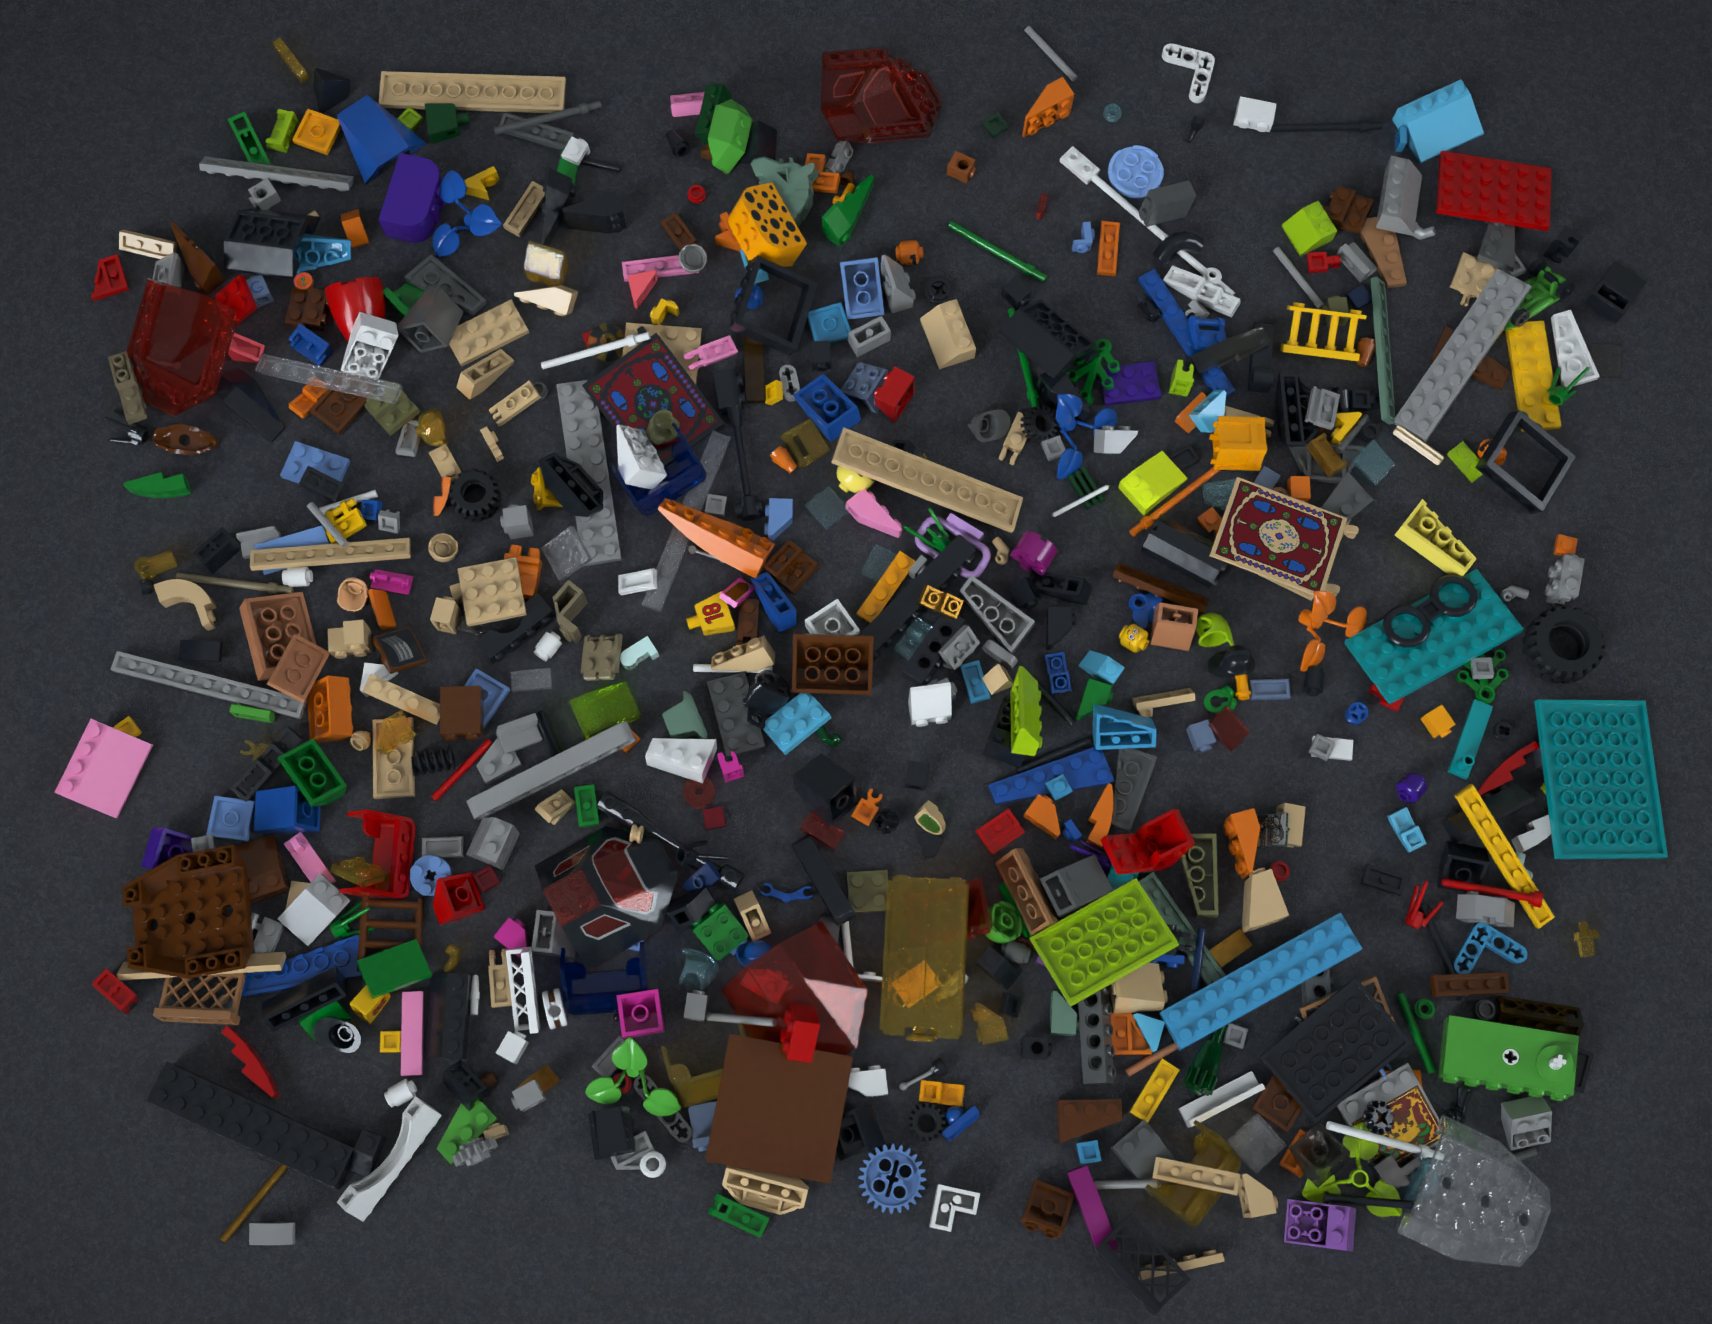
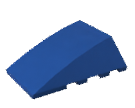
M368 95L337 114L365 185L380 176L379 169L399 157V153L409 151L412 155L427 145Z

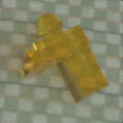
M1581 921L1579 923L1580 931L1574 933V942L1577 941L1580 958L1595 956L1593 940L1600 938L1598 930L1590 931L1588 929L1589 924L1586 921Z

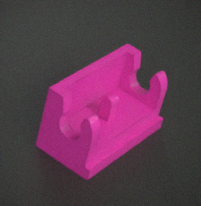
M731 751L733 760L728 762L725 761V756L722 752L717 754L725 783L744 777L742 765H739L737 756L733 751Z

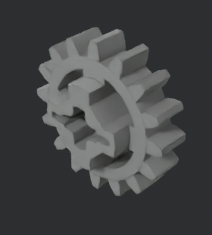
M478 1137L460 1146L461 1151L453 1155L452 1159L456 1167L465 1163L467 1166H473L491 1157L489 1152L496 1149L498 1144L495 1137L486 1140L483 1137Z

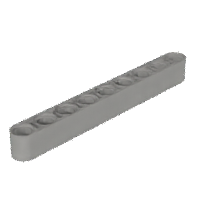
M628 722L619 723L466 801L474 820H480L632 744L636 739Z

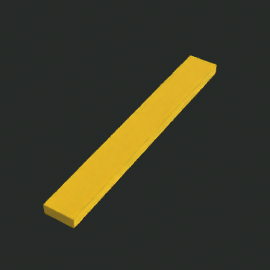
M1469 784L1454 795L1511 889L1524 893L1534 892V890L1539 891L1475 786ZM1544 899L1542 900L1541 908L1532 907V904H1528L1527 901L1519 900L1536 928H1541L1555 918Z

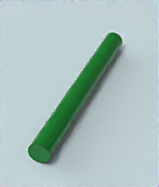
M1405 994L1396 995L1427 1073L1436 1072Z

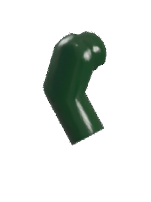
M824 725L816 730L820 740L831 747H836L842 742L839 734L835 733L833 736L828 734Z

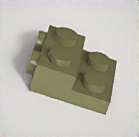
M395 382L385 384L380 393L376 396L368 397L366 404H364L370 415L390 436L420 413L416 405Z

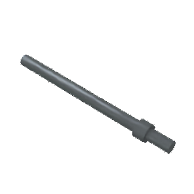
M600 101L588 104L584 102L576 107L494 127V132L498 135L576 114L583 115L587 114L588 111L602 108Z

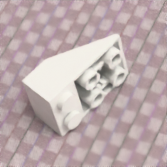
M359 312L352 327L341 371L378 381L398 338L396 323Z
M618 424L616 426L618 469L625 484L653 490L667 476L656 449L647 437L646 431Z

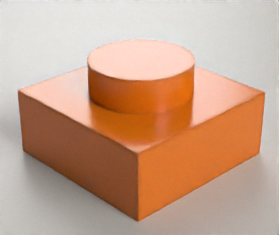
M1558 534L1553 554L1559 556L1575 554L1578 539Z

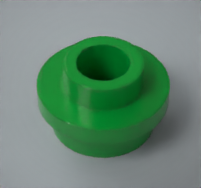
M1420 999L1414 1005V1012L1421 1019H1429L1435 1013V1006L1429 999ZM1422 1005L1426 1006V1013H1423L1421 1011Z

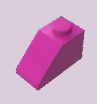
M508 918L494 935V938L508 949L529 947L528 932L523 929L526 925L517 918L514 921ZM521 953L515 954L521 959Z

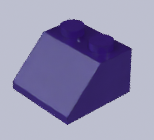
M152 827L141 867L152 870L176 855L193 852L191 838L195 837L167 828Z

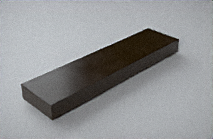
M744 335L745 393L747 403H765L763 343Z

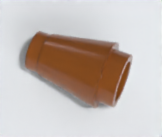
M1361 338L1360 342L1357 343V353L1360 354L1359 361H1357L1358 366L1368 367L1376 349L1375 340Z

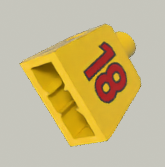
M721 592L694 606L697 615L686 618L689 630L701 626L703 635L735 631L728 605L719 597Z
M365 985L351 1001L350 1006L357 1016L371 1024L391 996L387 993L372 999Z

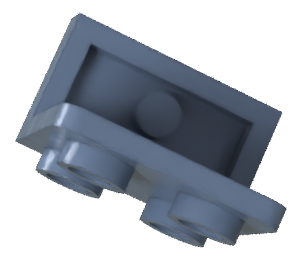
M860 362L844 383L841 391L846 396L863 400L871 412L878 413L879 408L875 405L874 393L879 386L882 387L884 384V378L888 370Z
M716 1101L689 1107L693 1148H698L699 1152L707 1151Z

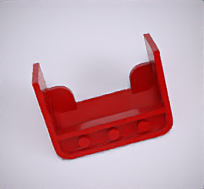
M370 809L347 812V816L363 819L364 833L368 837L375 838L371 877H362L357 882V887L339 889V893L359 897L370 896V898L400 899L407 897L410 892V869L412 868L416 826L414 821L408 817Z

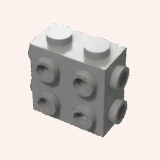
M1565 554L1553 566H1550L1548 571L1550 582L1545 589V595H1547L1546 602L1552 603L1553 606L1563 607L1579 596L1584 566L1583 558H1579L1575 554Z

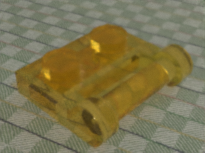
M811 419L804 421L781 435L782 440L788 444L798 460L797 464L800 469L830 452L829 447ZM794 436H798L809 455L803 456L793 440Z

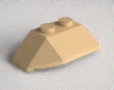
M728 1165L722 1186L729 1191L739 1204L779 1215L798 1208H804L809 1189L800 1178Z

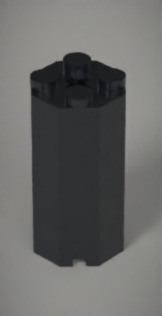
M1161 514L1141 549V552L1208 588H1215L1228 565L1224 561L1209 556L1214 542Z

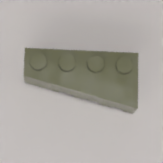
M1191 834L1195 844L1180 859L1196 917L1218 918L1216 834Z

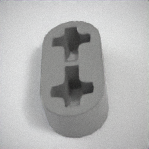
M784 365L779 371L783 395L788 401H796L794 396L788 392L789 386H792L793 391H795L794 394L800 390L797 373L793 366ZM786 371H789V373L791 374V380L789 381L787 380V376L785 375Z
M988 639L982 646V650L1009 669H1013L1018 662L1014 655L992 640Z

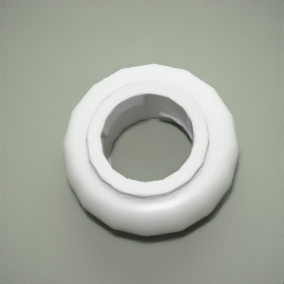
M650 1151L641 1158L640 1168L647 1177H659L666 1168V1161L661 1153ZM650 1158H656L659 1161L658 1169L650 1171L647 1167V1161Z

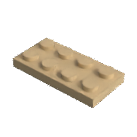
M509 300L458 325L449 345L459 364L463 367L528 334L529 330L512 300Z

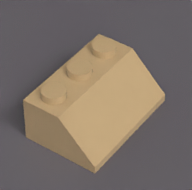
M957 299L937 305L920 318L939 369L975 358L976 347Z

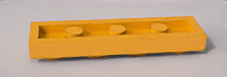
M899 551L856 615L870 624L887 606L909 574V569L916 561Z

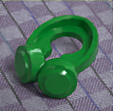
M1224 686L1222 689L1209 692L1204 699V707L1207 711L1214 714L1223 713L1227 710L1233 711L1237 703L1236 698L1233 697L1234 691L1229 686ZM1215 696L1227 699L1219 707H1213L1210 703L1211 698Z

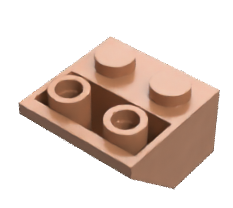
M1158 603L1154 607L1150 645L1189 651L1196 629L1198 609Z

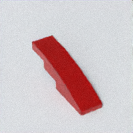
M1536 741L1532 742L1498 765L1476 789L1480 796L1513 780L1510 772L1526 764L1524 756L1540 748Z
M226 1025L221 1033L236 1044L231 1052L246 1064L241 1072L272 1098L278 1099L280 1096L279 1091L262 1059L233 1027Z

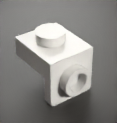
M571 137L561 154L562 158L579 166L584 155H589L590 153L588 143L581 138Z

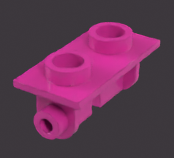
M375 569L370 574V580H372L370 588L409 595L413 576Z

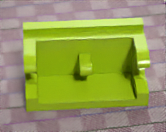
M278 109L277 121L271 137L266 139V147L287 153L299 121L295 112Z
M1178 359L1172 372L1169 393L1187 397L1194 383L1192 378L1194 366L1190 364L1189 371L1185 372L1182 369L1183 360Z

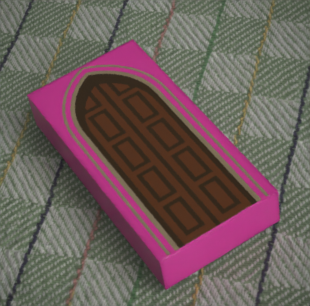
M740 577L723 590L719 597L736 608L752 595L755 589Z

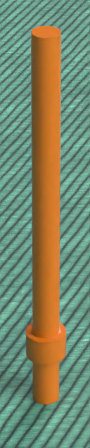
M1212 467L1152 514L1140 519V523L1129 530L1130 534L1134 537L1143 529H1148L1159 518L1160 514L1166 513L1221 470H1214V467Z

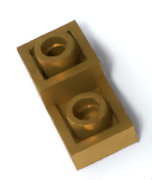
M924 585L917 603L957 619L964 600L949 593L939 591L929 585Z

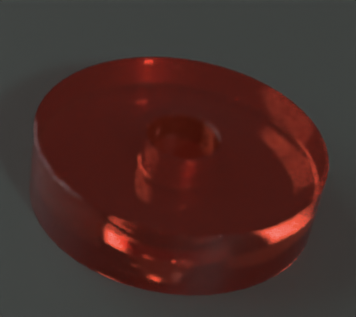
M705 777L703 783L688 779L683 787V796L691 807L704 808L714 800L715 787L707 777ZM697 789L703 790L701 795H697L695 791Z

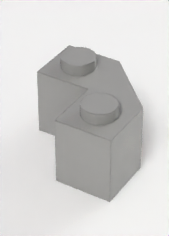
M1467 891L1466 894H1458L1456 919L1466 923H1486L1494 927H1514L1515 903L1507 900L1506 897L1483 896L1473 891Z

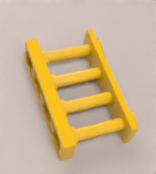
M1293 302V306H1287L1288 310H1294L1290 338L1287 340V344L1281 343L1280 351L1359 361L1360 354L1356 353L1353 348L1358 319H1366L1367 317L1361 314L1362 311L1350 309V313L1306 308L1304 307L1305 304ZM1301 312L1313 313L1309 340L1306 346H1300L1297 342ZM1320 314L1332 315L1325 348H1317L1316 344ZM1340 316L1351 318L1346 348L1344 347L1343 351L1336 350L1335 346Z

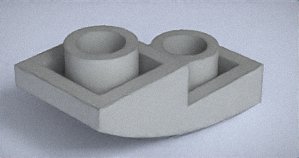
M295 1222L249 1223V1245L295 1244Z

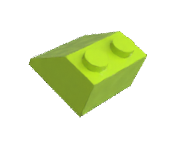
M1319 201L1302 208L1282 224V228L1300 256L1333 241L1337 233L1335 226Z

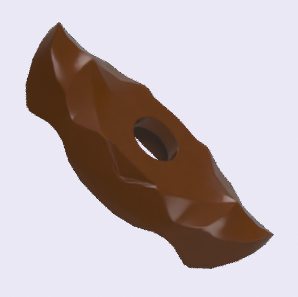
M184 424L158 427L153 434V444L155 446L181 455L200 454L212 450L220 444L218 439L210 433ZM184 434L190 437V443L186 446L180 442V438Z

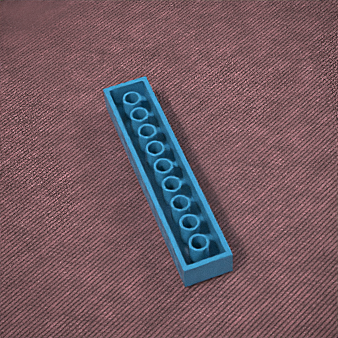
M1339 913L1161 1011L1159 1016L1165 1022L1164 1025L1179 1051L1351 957L1363 948L1343 915Z

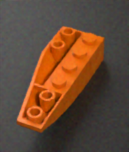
M665 498L658 507V510L679 531L704 551L755 579L761 572L775 546L768 538L761 537L748 528H743Z

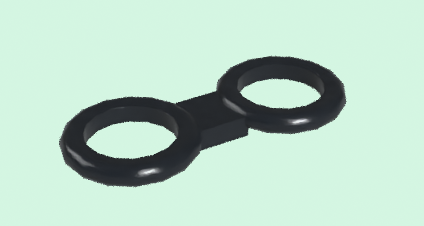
M1458 575L1443 576L1432 585L1430 598L1417 607L1400 605L1392 608L1385 615L1383 621L1384 633L1392 643L1404 648L1421 645L1430 634V623L1440 616L1461 617L1469 614L1476 606L1478 600L1477 590L1464 577ZM1447 584L1461 585L1469 594V602L1461 608L1447 607L1439 599L1438 591ZM1400 614L1413 615L1421 622L1422 632L1412 639L1401 638L1394 633L1391 626L1392 620Z

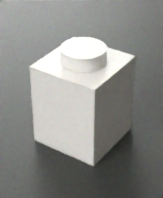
M516 1030L514 1033L508 1031L496 1054L517 1065L529 1044L528 1041L524 1040L526 1035Z

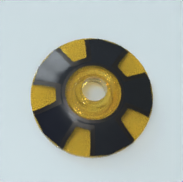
M599 324L590 332L588 345L589 348L607 344V338L614 342L624 339V335L613 324ZM623 347L594 356L602 361H613L623 354Z

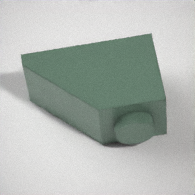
M1053 991L1051 993L1049 1034L1075 1036L1076 1031L1080 1030L1077 1013L1058 991Z

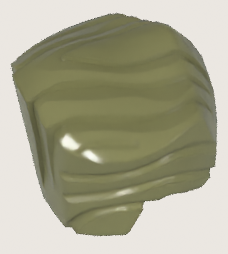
M660 410L651 418L646 429V435L656 445L671 442L677 436L680 423L672 416L671 411Z

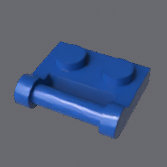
M1198 316L1189 317L1188 325L1195 350L1225 352L1229 349L1224 330V318L1205 319ZM1199 326L1214 327L1215 330H1200Z

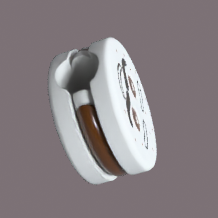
M559 988L553 989L554 991L542 992L550 1029H555L561 1025L562 1027L567 1026L565 1008Z

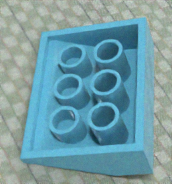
M1461 79L1399 107L1392 119L1398 129L1400 126H1406L1407 144L1419 164L1440 155L1441 150L1449 151L1484 134L1471 94Z

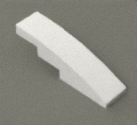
M1171 266L1163 279L1165 284L1192 300H1197L1200 304L1231 318L1241 303L1240 298L1224 293L1223 288L1207 283L1204 277L1175 266Z

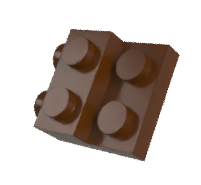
M1338 186L1336 191L1332 190L1329 197L1330 205H1325L1324 210L1336 228L1360 234L1374 205V200L1356 195V190Z
M293 288L284 322L285 325L297 327L300 323L307 329L324 331V326L328 324L329 306L325 290L309 288L308 291Z
M1035 1179L1020 1223L1024 1224V1228L1029 1231H1036V1229L1043 1231L1047 1238H1060L1064 1232L1075 1194Z

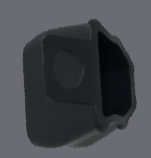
M763 670L755 676L748 689L747 696L743 698V705L748 708V723L763 729L766 717H771L786 704L790 697L788 695L789 686L780 675L774 674L770 670ZM752 714L758 715L761 719V722H755L752 718Z

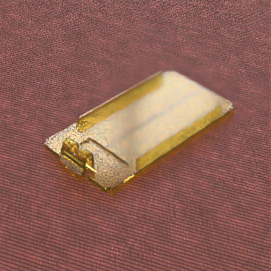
M897 875L892 880H887L880 1030H884L886 1035L905 1036V1027L913 1028V1033L906 1036V1040L935 1042L937 1038L959 1039V1035H962L969 884H965V880H961V877L937 879ZM927 1029H930V1034H922L927 1032Z

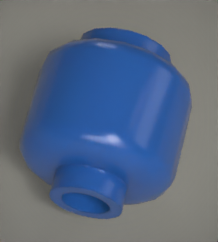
M754 284L747 305L748 309H757L758 306L762 305L764 291L761 290L759 285ZM741 287L740 289H736L735 299L737 295L741 292Z

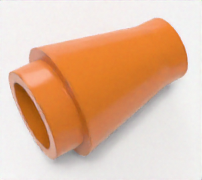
M781 445L770 455L772 461L789 474L798 467L787 449Z

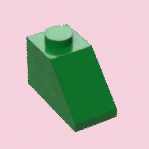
M1089 678L1076 720L1080 721L1092 715L1093 703L1105 706L1106 703L1110 704L1113 697V692H1110L1112 685Z

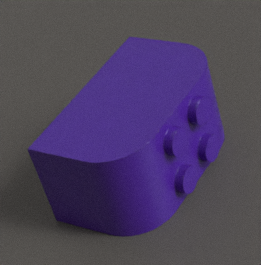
M399 153L379 216V222L386 237L419 243L427 240L433 234L436 224L441 219V207H444L446 202L440 197L442 178L436 164L431 160Z

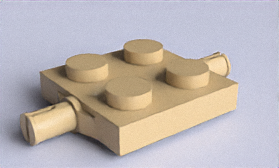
M1463 252L1450 288L1461 292L1463 298L1460 304L1468 306L1470 298H1478L1498 267L1476 259L1477 257Z

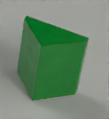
M338 1000L298 1019V1021L311 1038L317 1042L313 1036V1028L317 1021L326 1017L340 1020L351 1019L341 1001Z

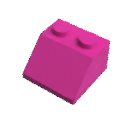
M658 989L617 995L621 1034L624 1039L629 1036L632 1038L665 1032Z

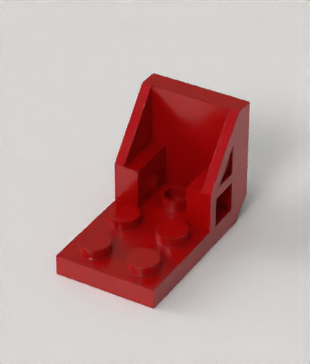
M1178 809L1170 810L1145 823L1136 833L1107 835L1100 840L1117 875L1164 870L1173 866L1195 844Z

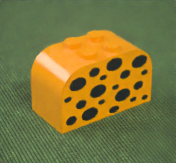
M773 182L746 188L729 214V226L748 260H752L758 255L782 267H789L794 264L807 245Z

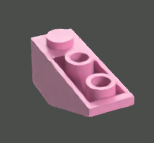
M863 489L846 502L845 509L858 523L897 538L902 535V525L897 519L893 520L887 508L877 503L876 497L872 492H867Z

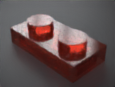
M812 811L800 827V830L833 851L845 835V832L836 826L827 825L820 816Z

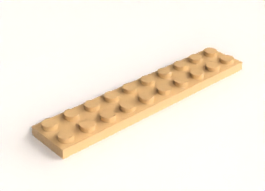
M381 71L378 104L383 108L407 109L410 107L412 109H425V103H453L456 109L461 111L553 113L564 110L566 78L555 76Z
M843 427L831 461L835 465L1010 533L1015 529L1023 497Z

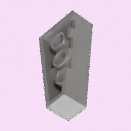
M972 575L960 589V596L1009 653L1013 654L1033 628L1035 621Z

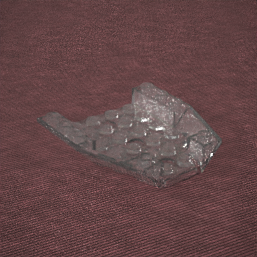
M1442 1115L1435 1132L1440 1138L1411 1214L1404 1213L1397 1233L1454 1260L1521 1267L1537 1249L1551 1211L1549 1188L1500 1141ZM1445 1177L1451 1180V1186L1448 1189H1445L1442 1185ZM1484 1195L1489 1198V1205L1487 1207H1483L1480 1202L1481 1197ZM1522 1213L1528 1219L1525 1225H1521L1519 1222V1216Z

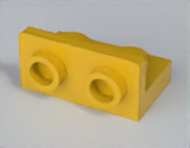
M538 467L531 476V484L534 486L533 502L536 504V509L563 507L546 488L541 468Z

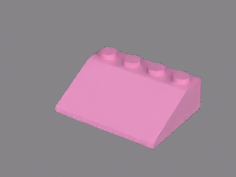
M90 719L54 793L118 819L153 745Z

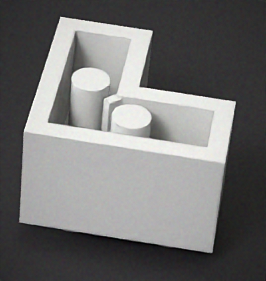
M938 1184L929 1227L951 1232L955 1211L976 1215L980 1193Z

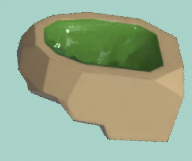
M929 800L921 806L914 816L917 824L931 834L940 835L946 828L943 815L938 811V807Z

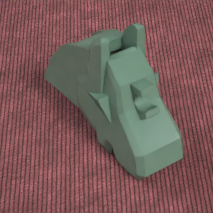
M765 156L754 158L751 166L755 176L759 177V185L773 182L797 227H799L813 206V182L819 174L817 169L814 170V163L801 166L795 163L793 158H789L788 163H784L783 159H779L778 162Z

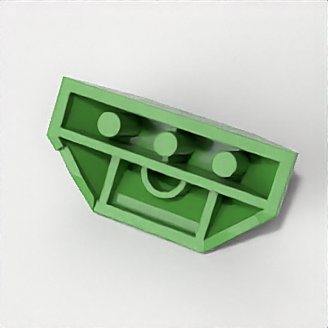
M732 99L715 106L708 135L710 153L713 158L712 164L726 174L733 169L745 153L753 121L746 109Z

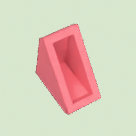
M655 270L627 275L636 309L640 307L658 281Z
M230 331L225 350L234 361L259 364L262 361L265 345Z

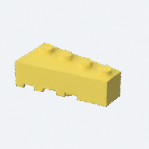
M1422 499L1396 532L1395 536L1448 575L1463 577L1477 558L1460 540H1457L1451 534L1452 531L1449 527H1445L1438 520L1439 516L1434 511L1431 512L1426 506L1427 503Z

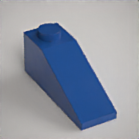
M765 572L758 575L756 579L751 578V583L770 621L780 633L796 626V609L771 575Z

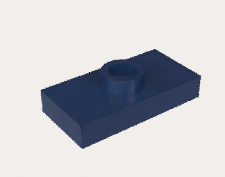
M708 861L682 886L687 893L705 886L710 889L722 876L713 863Z

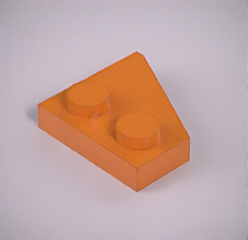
M1111 1013L1110 1023L1113 1026L1111 1041L1115 1050L1114 1055H1151L1152 1051L1145 1042L1143 1034L1137 1027L1132 1014Z

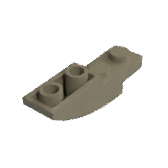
M124 351L108 357L115 387L119 391L127 423L130 425L147 419L145 410L147 407L128 352Z

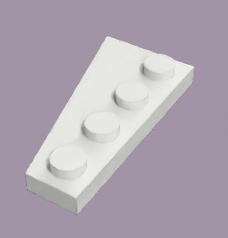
M1567 310L1554 314L1551 317L1558 367L1561 368V385L1567 388L1586 367H1590V370L1575 386L1597 380L1600 376L1572 311Z

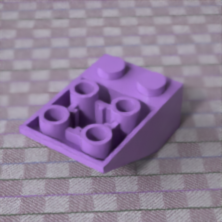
M1287 1199L1284 1242L1353 1252L1356 1208Z

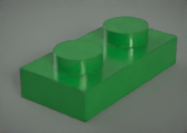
M595 785L574 787L579 827L600 825Z

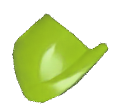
M1205 613L1197 618L1195 631L1199 636L1198 642L1200 646L1215 647L1225 642H1228L1230 646L1234 645L1231 629L1221 615Z

